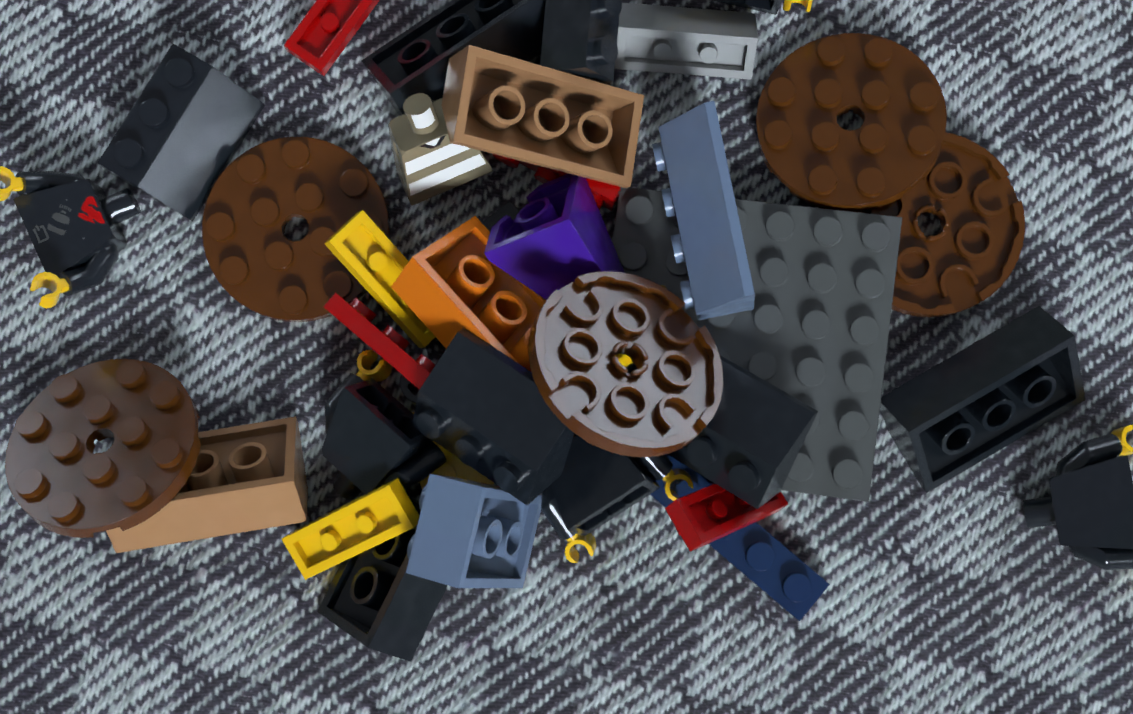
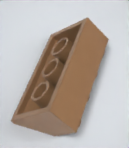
M472 45L466 46L449 58L441 105L450 143L623 188L631 187L644 95Z
M297 417L198 432V438L201 441L199 455L192 473L177 495L146 521L124 531L120 527L106 531L115 552L121 553L307 522L308 485Z

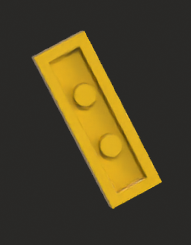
M363 210L357 212L324 244L419 348L426 347L435 336L391 288L409 261Z
M397 478L290 532L282 538V541L306 580L414 528L418 524L419 514Z

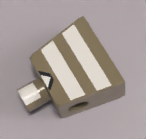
M417 93L408 97L403 104L405 114L392 119L388 124L396 171L411 206L493 172L484 151L450 143L441 105L442 98L432 102L431 98L424 93Z

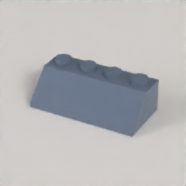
M709 101L659 126L661 142L652 144L657 171L667 170L670 188L661 189L666 216L677 217L680 234L671 235L676 264L686 262L689 280L680 282L683 300L686 303L685 310L695 308L698 321L753 310L755 300L715 101Z

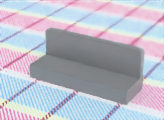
M622 3L618 23V56L615 61V69L752 80L758 42L756 15L749 12Z

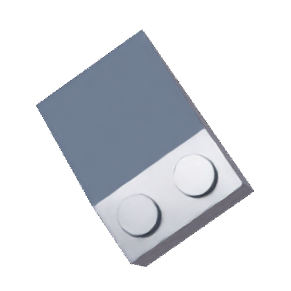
M429 474L428 482L422 489L419 498L421 512L416 532L411 537L407 548L409 561L406 573L455 588H523L541 513L542 495L537 496L530 504L525 505L511 494L503 491L499 486L456 477Z

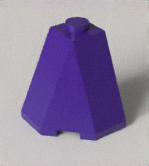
M569 173L539 185L526 197L529 204L519 211L515 219L512 220L510 216L505 215L493 225L484 251L485 256L490 262L546 300L556 289L559 290L574 282L577 276L600 271L625 273L586 178Z

